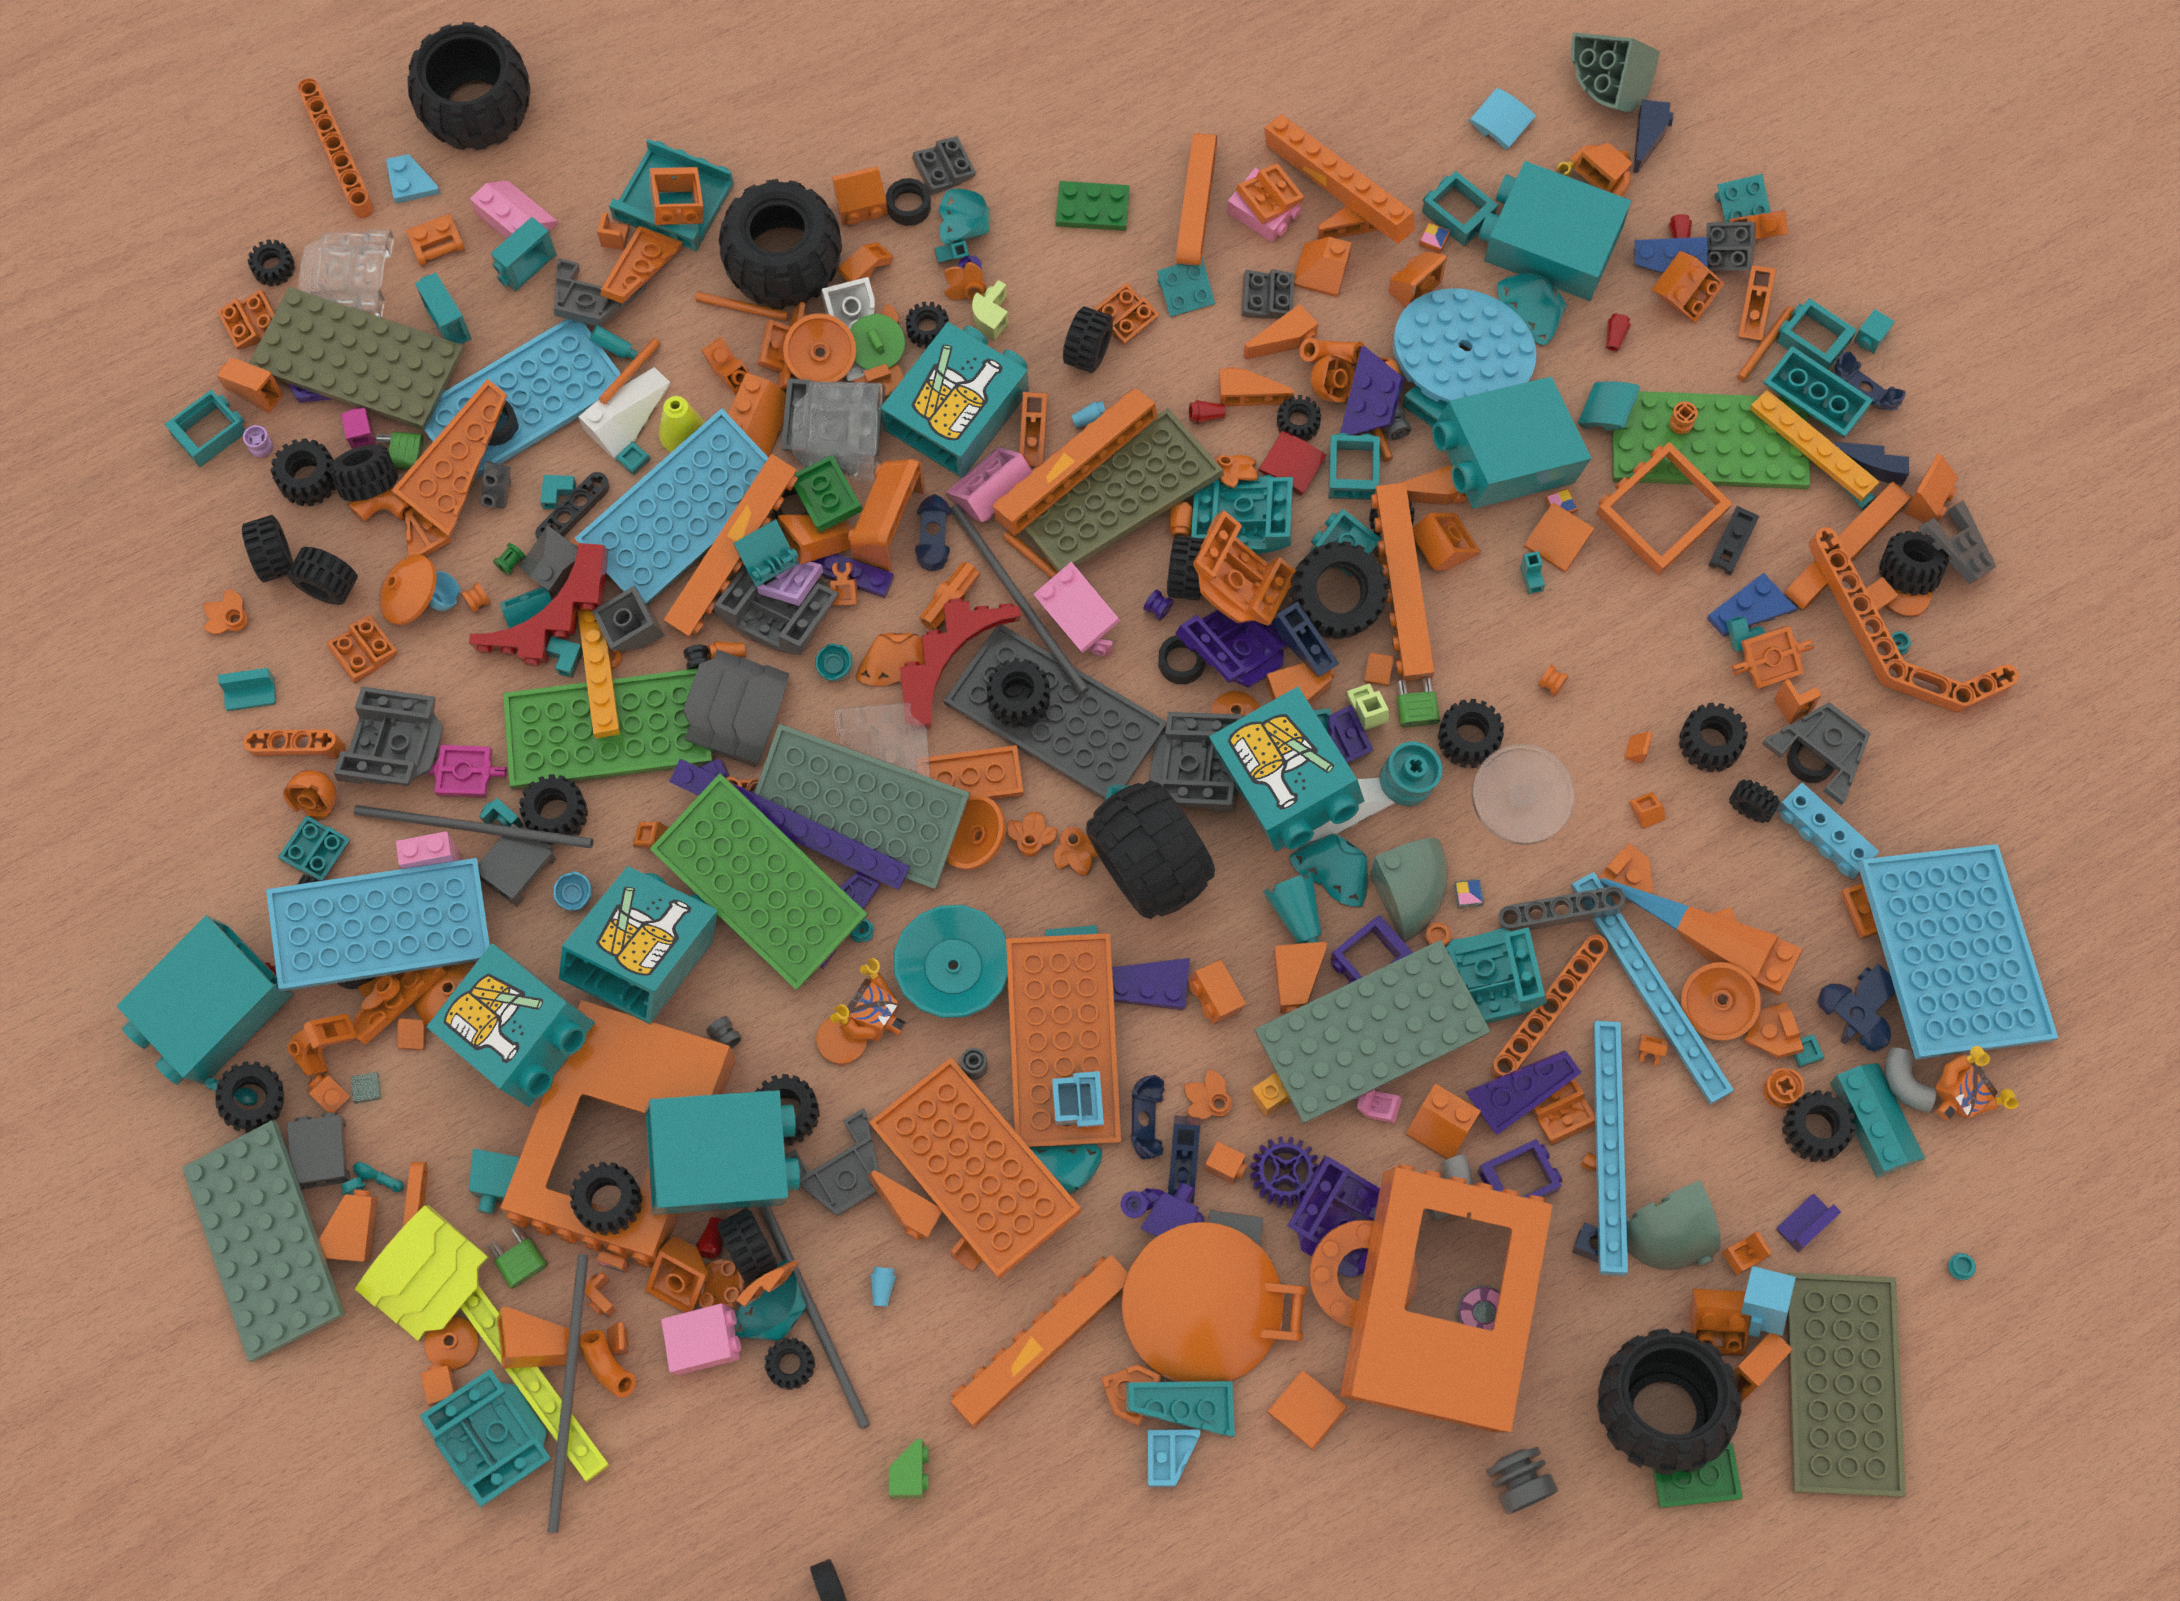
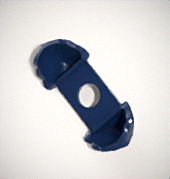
M1850 351L1841 354L1834 367L1838 377L1873 399V406L1890 411L1898 409V406L1902 404L1906 392L1904 390L1895 389L1893 386L1885 390L1859 371L1861 363L1856 361V357ZM1860 383L1868 384L1872 391H1864L1861 389Z
M933 494L923 500L917 509V514H921L920 545L915 547L917 561L920 566L932 572L942 569L948 561L950 548L945 545L946 515L952 514L948 503L942 497ZM931 523H936L940 526V531L935 535H930L926 532V527Z
M1842 984L1824 986L1817 1000L1820 1009L1824 1010L1827 1015L1833 1012L1839 1015L1862 1036L1859 1043L1865 1046L1867 1050L1877 1052L1888 1046L1891 1039V1029L1883 1016L1879 1017L1857 998L1849 987ZM1858 1007L1863 1010L1864 1019L1862 1021H1854L1850 1017V1010L1852 1008Z
M1156 1075L1143 1077L1135 1084L1132 1091L1131 1142L1137 1155L1143 1160L1152 1159L1163 1154L1162 1141L1155 1139L1156 1103L1163 1101L1162 1094L1165 1091V1082ZM1141 1111L1145 1112L1149 1118L1147 1126H1143L1139 1122L1138 1117Z

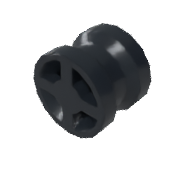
M692 645L683 651L684 657L688 660L686 664L687 670L697 669L700 663L710 660L707 658L709 652L706 645Z

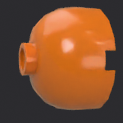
M1331 354L1321 358L1313 366L1310 374V383L1312 390L1320 399L1332 403L1346 402L1345 400L1350 395L1355 375L1351 365L1354 364L1352 359L1342 354Z
M305 770L297 773L287 783L283 797L294 811L297 812L300 809L308 812L304 816L308 815L313 819L319 820L325 819L333 810L337 799V790L332 780L325 773Z

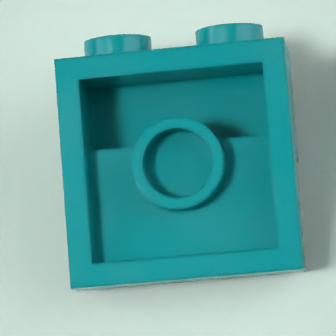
M1342 509L1337 515L1333 512L1324 523L1327 526L1325 531L1322 533L1319 530L1310 541L1313 544L1310 551L1312 552L1321 545H1327L1329 542L1337 541V543H1342L1343 541L1351 542L1352 546L1359 544L1365 547L1364 551L1369 554L1381 538ZM1339 568L1350 578L1353 577V575L1347 570Z

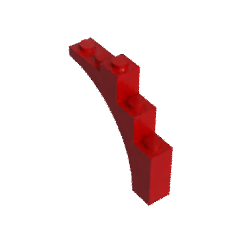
M579 543L576 560L568 580L558 595L541 612L526 622L510 629L493 633L470 634L469 644L480 653H491L492 650H501L502 654L516 655L517 651V657L527 666L537 667L540 663H548L546 649L550 641V634H552V637L567 639V635L575 636L578 607L583 611H592L603 604L608 549L600 544Z
M961 598L950 599L948 603H944L943 611L946 633H941V630L927 631V635H922L924 665H920L919 662L905 663V667H900L906 731L931 728V706L934 691L941 673L951 658L968 641L982 632L1002 624L1020 621V606L1014 607V604L1006 603L999 605V608L989 609V606H977L973 611H970L969 601L963 602Z

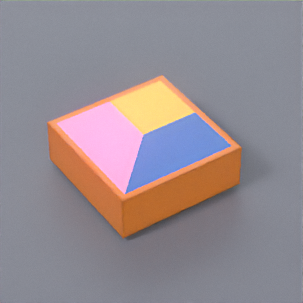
M1428 222L1420 238L1419 245L1441 254L1449 237L1450 230Z
M1569 488L1545 497L1548 507L1554 502L1571 514L1578 511Z
M600 1251L597 1258L601 1266L623 1273L627 1272L629 1264L623 1257Z

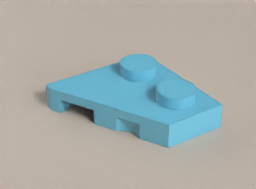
M409 154L386 159L395 203L440 194L436 183Z
M1148 1430V1487H1176L1200 1437V1430Z

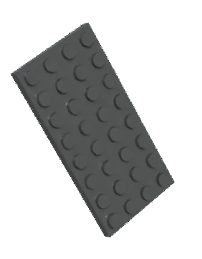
M1004 625L995 627L944 700L946 706L1011 745H1017V748L1103 800L1106 799L1108 786H1114V784L1127 785L1160 734L1165 730L1167 724L1163 719L1076 669L1089 688L1085 694H1080L1053 654ZM1014 658H1019V662H1024V659L1030 660V665L1038 664L1039 671L1042 669L1045 671L1050 686V705L1048 710L1045 709L1044 717L1038 716L1037 723L1033 725L1032 722H1028V727L1024 728L1023 724H1018V728H1012V723H1008L1006 726L1002 724V719L997 721L994 718V713L990 712L987 701L986 685L989 682L990 673H995L997 665L1003 667V662L1006 660L1013 663ZM1014 685L1005 691L1004 696L1011 701L1021 702L1028 699L1033 691L1024 685Z

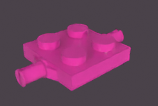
M440 745L439 757L435 765L432 766L431 771L427 774L435 776L434 793L436 796L487 798L488 783L491 777L506 778L507 768L492 767L491 747Z

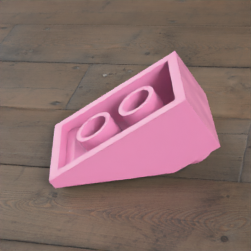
M1072 562L1034 593L1035 597L1082 653L1121 621Z

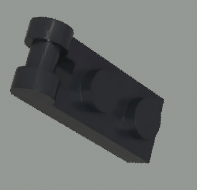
M1736 506L1708 566L1713 568L1717 566L1725 570L1724 573L1732 575L1759 515ZM1722 553L1731 556L1730 561L1721 558Z

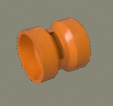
M1685 401L1676 404L1669 420V425L1673 432L1687 434L1692 430L1698 414L1694 404Z

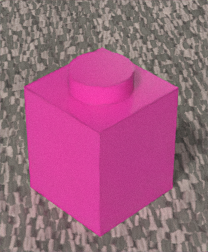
M353 408L348 412L341 413L346 439L351 449L376 444L371 419L365 408Z

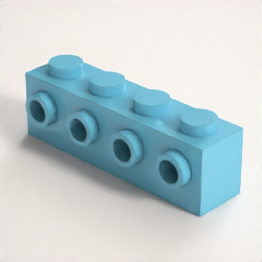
M1801 783L1784 799L1777 809L1785 823L1792 824L1804 840L1813 843L1824 858L1833 861L1843 875L1849 876L1853 880L1860 874L1858 862L1862 859L1875 858L1879 853L1872 844L1804 783Z

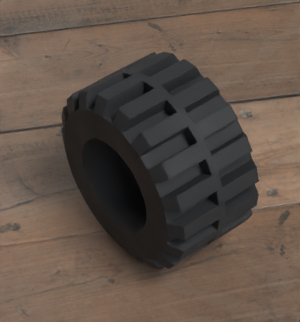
M1083 306L1076 313L1068 330L1063 348V362L1075 368L1093 373L1101 364L1108 348L1113 329L1112 316Z
M302 438L301 442H298L297 439L292 440L290 445L284 444L282 446L283 450H278L275 453L277 458H273L271 462L273 465L271 473L282 495L285 498L287 497L291 503L296 501L299 506H303L304 503H307L308 506H313L316 501L318 503L324 502L322 498L325 496L329 498L332 495L330 491L336 490L329 472L330 465L334 462L329 451L322 443L319 445L313 439L309 442L307 438ZM316 466L315 471L309 477L304 479L294 478L297 471L301 468Z
M365 445L351 449L337 457L329 468L340 498L348 501H361L376 497L390 489L398 480V473L389 451L382 445Z
M273 515L243 523L242 537L257 577L264 583L287 576L293 564V559L279 521Z
M1919 531L1899 532L1896 536H1892L1887 543L1879 565L1880 575L1892 585L1893 589H1898L1902 591L1901 593H1911L1916 596L1918 594L1926 595L1928 592L1932 593L1940 585L1949 562V555L1943 548L1938 551L1932 543L1935 540L1929 534L1923 535Z
M1175 536L1169 563L1168 597L1198 601L1202 596L1198 573L1194 568L1193 562L1205 539Z
M314 547L301 548L287 573L289 580L304 593L320 601L336 605L345 603L358 578L354 569L345 561L327 551Z
M1014 658L1013 663L1006 660L1003 662V667L997 665L995 673L991 672L989 675L986 689L990 712L994 713V718L997 721L1002 719V724L1007 726L1008 723H1012V728H1018V724H1023V728L1028 727V722H1032L1034 725L1038 722V716L1044 717L1045 709L1048 710L1050 705V686L1046 673L1043 669L1039 671L1038 664L1030 665V660L1024 659V662H1019V658ZM1014 685H1024L1033 691L1028 699L1021 702L1011 701L1004 696L1005 691Z
M1464 699L1460 700L1459 706L1454 703L1451 705L1450 710H1446L1439 728L1438 740H1440V749H1444L1443 755L1446 758L1450 756L1451 763L1456 764V762H1460V767L1466 768V765L1470 764L1471 768H1477L1478 763L1484 766L1488 760L1492 761L1495 754L1499 751L1504 736V722H1500L1502 718L1500 713H1494L1496 708L1492 705L1488 708L1486 706L1487 702L1483 700L1480 704L1476 703V699H1471L1469 703ZM1463 725H1473L1483 732L1485 738L1479 742H1468L1460 737L1457 729Z
M1713 702L1708 703L1706 708L1704 705H1700L1697 710H1693L1690 713L1679 736L1681 739L1679 746L1684 748L1682 755L1684 758L1687 756L1690 758L1688 763L1691 765L1696 763L1699 770L1705 767L1707 772H1713L1717 768L1718 772H1720L1725 767H1731L1738 760L1747 743L1748 732L1745 731L1747 728L1746 723L1740 722L1742 716L1739 713L1736 715L1733 713L1734 708L1729 707V709L1724 708L1725 704L1722 703L1714 706ZM1703 729L1719 731L1724 736L1726 745L1712 746L1706 743L1700 731Z
M550 774L548 779L541 776L538 778L539 782L535 783L532 781L529 784V790L524 789L523 795L525 798H520L519 804L522 808H519L527 829L573 835L575 832L579 834L582 831L580 825L585 826L587 822L585 816H588L587 804L579 787L571 779L567 781L565 776L559 775L558 779H556L554 774ZM554 800L567 802L565 811L559 817L545 819L540 816L543 807L547 803Z
M246 1061L239 1067L235 1064L229 1072L226 1070L223 1073V1078L219 1079L215 1093L216 1108L220 1118L224 1119L226 1125L234 1126V1130L240 1131V1129H245V1133L277 1119L284 1102L282 1080H279V1075L276 1072H272L271 1067L267 1065L262 1067L260 1062L255 1061L254 1065H249V1062ZM248 1084L259 1086L266 1093L265 1102L253 1110L240 1108L234 1102L233 1096L235 1091L241 1086Z
M782 1074V1078L779 1079L777 1075L772 1076L771 1082L763 1081L761 1083L763 1087L761 1089L757 1088L755 1092L780 1090V1099L792 1098L800 1103V1111L795 1117V1136L783 1137L784 1142H787L788 1146L794 1145L793 1141L799 1140L800 1143L804 1141L806 1134L810 1136L813 1133L812 1128L818 1124L817 1117H819L820 1111L815 1093L805 1080L800 1081L798 1076L793 1075L792 1078H789L788 1074Z
M1815 1090L1813 1094L1811 1092L1805 1093L1792 1104L1783 1119L1785 1126L1782 1128V1132L1787 1134L1784 1140L1786 1144L1791 1143L1793 1145L1790 1150L1794 1154L1799 1151L1801 1153L1800 1158L1804 1160L1810 1157V1162H1817L1819 1159L1825 1162L1830 1158L1833 1159L1848 1146V1143L1854 1136L1852 1133L1855 1131L1856 1124H1852L1855 1117L1853 1113H1848L1850 1109L1848 1103L1845 1105L1841 1103L1843 1098L1840 1096L1833 1098L1832 1092L1829 1091L1823 1095L1821 1090ZM1817 1114L1824 1117L1831 1126V1137L1822 1139L1811 1134L1806 1126V1115Z
M599 1162L598 1167H595L594 1164L588 1166L589 1171L585 1173L582 1170L579 1173L581 1178L579 1180L574 1179L572 1183L574 1190H570L569 1196L572 1198L570 1205L574 1210L573 1213L585 1228L587 1227L595 1234L599 1232L601 1235H607L608 1232H611L615 1235L619 1233L618 1229L623 1228L625 1231L629 1228L627 1224L630 1221L633 1223L636 1221L637 1217L635 1214L636 1212L640 1213L642 1208L640 1206L642 1195L640 1194L639 1185L623 1166L618 1167L616 1163L611 1162L610 1165H607L605 1162ZM604 1186L618 1187L621 1191V1197L613 1209L606 1212H598L592 1208V1198L597 1190Z
M745 1208L717 1223L718 1232L743 1280L749 1283L777 1268V1260L749 1209Z

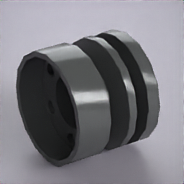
M1539 1447L1513 1452L1499 1459L1492 1467L1486 1470L1489 1477L1502 1475L1501 1478L1492 1483L1493 1487L1506 1485L1508 1491L1499 1497L1506 1515L1529 1507L1559 1491L1552 1474L1538 1476L1536 1472L1546 1465L1545 1460L1534 1463L1531 1461L1541 1454Z

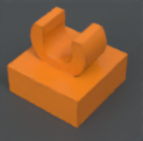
M1641 1034L1638 1042L1639 1050H1641L1639 1054L1640 1062H1644L1647 1054H1653L1655 1056L1653 1064L1657 1066L1660 1062V1055H1666L1668 1048L1667 1040Z

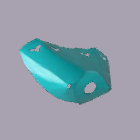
M950 189L946 191L939 206V213L944 220L940 225L941 241L947 245L988 234L990 231V207L987 206L983 196L977 192L965 189ZM950 197H952L954 202L948 205ZM948 227H950V229L953 231L947 233V231L949 230Z
M1519 274L1499 281L1497 283L1499 300L1521 317L1529 328L1534 342L1541 345L1548 344L1555 335L1567 307L1566 302L1554 283L1535 274ZM1504 286L1510 289L1507 296H1505L1506 290L1503 288ZM1510 302H1512V303H1516V302H1517V307H1518V308H1515L1513 304H1510ZM1528 322L1535 324L1534 330H1532V326ZM1546 334L1547 340H1545L1544 337H1539V336Z
M1332 833L1298 848L1290 855L1289 859L1296 871L1303 877H1305L1306 873L1311 872L1313 882L1323 884L1328 894L1335 900L1348 906H1363L1368 888L1367 856L1348 840ZM1296 856H1303L1302 864H1300L1299 859L1296 858ZM1315 867L1317 875L1313 871H1308V869ZM1333 886H1341V893ZM1356 893L1359 900H1356L1355 898H1349V896H1352Z
M1094 1144L1029 1147L1069 1195L1084 1187L1093 1178L1101 1164L1102 1150ZM1035 1149H1038V1150H1040V1151H1041V1150H1046V1151H1045V1152H1042L1041 1154H1039V1152H1038L1037 1150H1035ZM1074 1149H1078L1074 1152V1154H1072L1071 1152H1067V1150L1073 1151ZM1086 1149H1089L1091 1152H1096V1154L1090 1155Z
M786 1259V1260L780 1262L779 1264H777V1267H779V1266H781V1265H783V1264H785V1263H787V1262H789V1261ZM794 1271L783 1285L770 1292L765 1290L759 1299L745 1307L741 1305L736 1311L737 1324L734 1325L735 1331L739 1329L740 1323L743 1330L735 1332L738 1338L780 1341L791 1331L806 1307ZM753 1307V1315H745Z

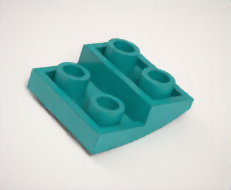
M1616 381L1595 382L1577 424L1582 428L1601 426L1606 431L1623 429L1636 402L1640 386Z
M306 815L278 856V859L310 877L323 881L350 842V839Z

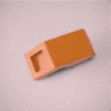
M1786 210L1729 219L1730 222H1756V239L1788 234Z
M878 242L863 245L838 267L837 272L844 278L845 282L866 277L870 279L875 267L891 264L894 256Z
M718 337L700 351L712 370L736 394L746 373H749L742 360L734 357L724 339Z

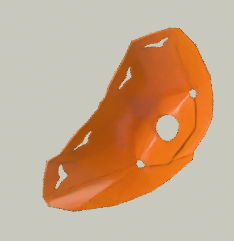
M884 633L877 635L858 666L855 678L861 683L872 686H889L898 681L901 682L900 667H905V663L919 662L920 665H924L922 639L919 635L913 633ZM867 670V673L870 675V677H867L866 675H861V673H864ZM882 672L889 676L888 678H878Z

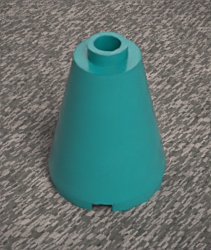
M1311 872L1306 873V879L1299 875L1274 885L1275 888L1272 889L1273 892L1271 893L1269 888L1263 891L1266 899L1298 944L1319 942L1318 936L1322 935Z

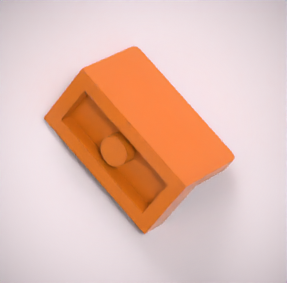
M1787 679L1782 683L1774 701L1787 722L1791 724L1811 713L1822 694L1815 687L1799 695L1791 681Z

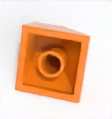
M1326 237L1304 243L1294 275V286L1338 297L1350 259L1352 242Z
M674 1235L659 1250L645 1291L684 1313L694 1311L708 1274L697 1247Z

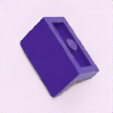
M1812 1194L1776 1230L1799 1252L1833 1221L1841 1211L1834 1204L1828 1208L1815 1194Z

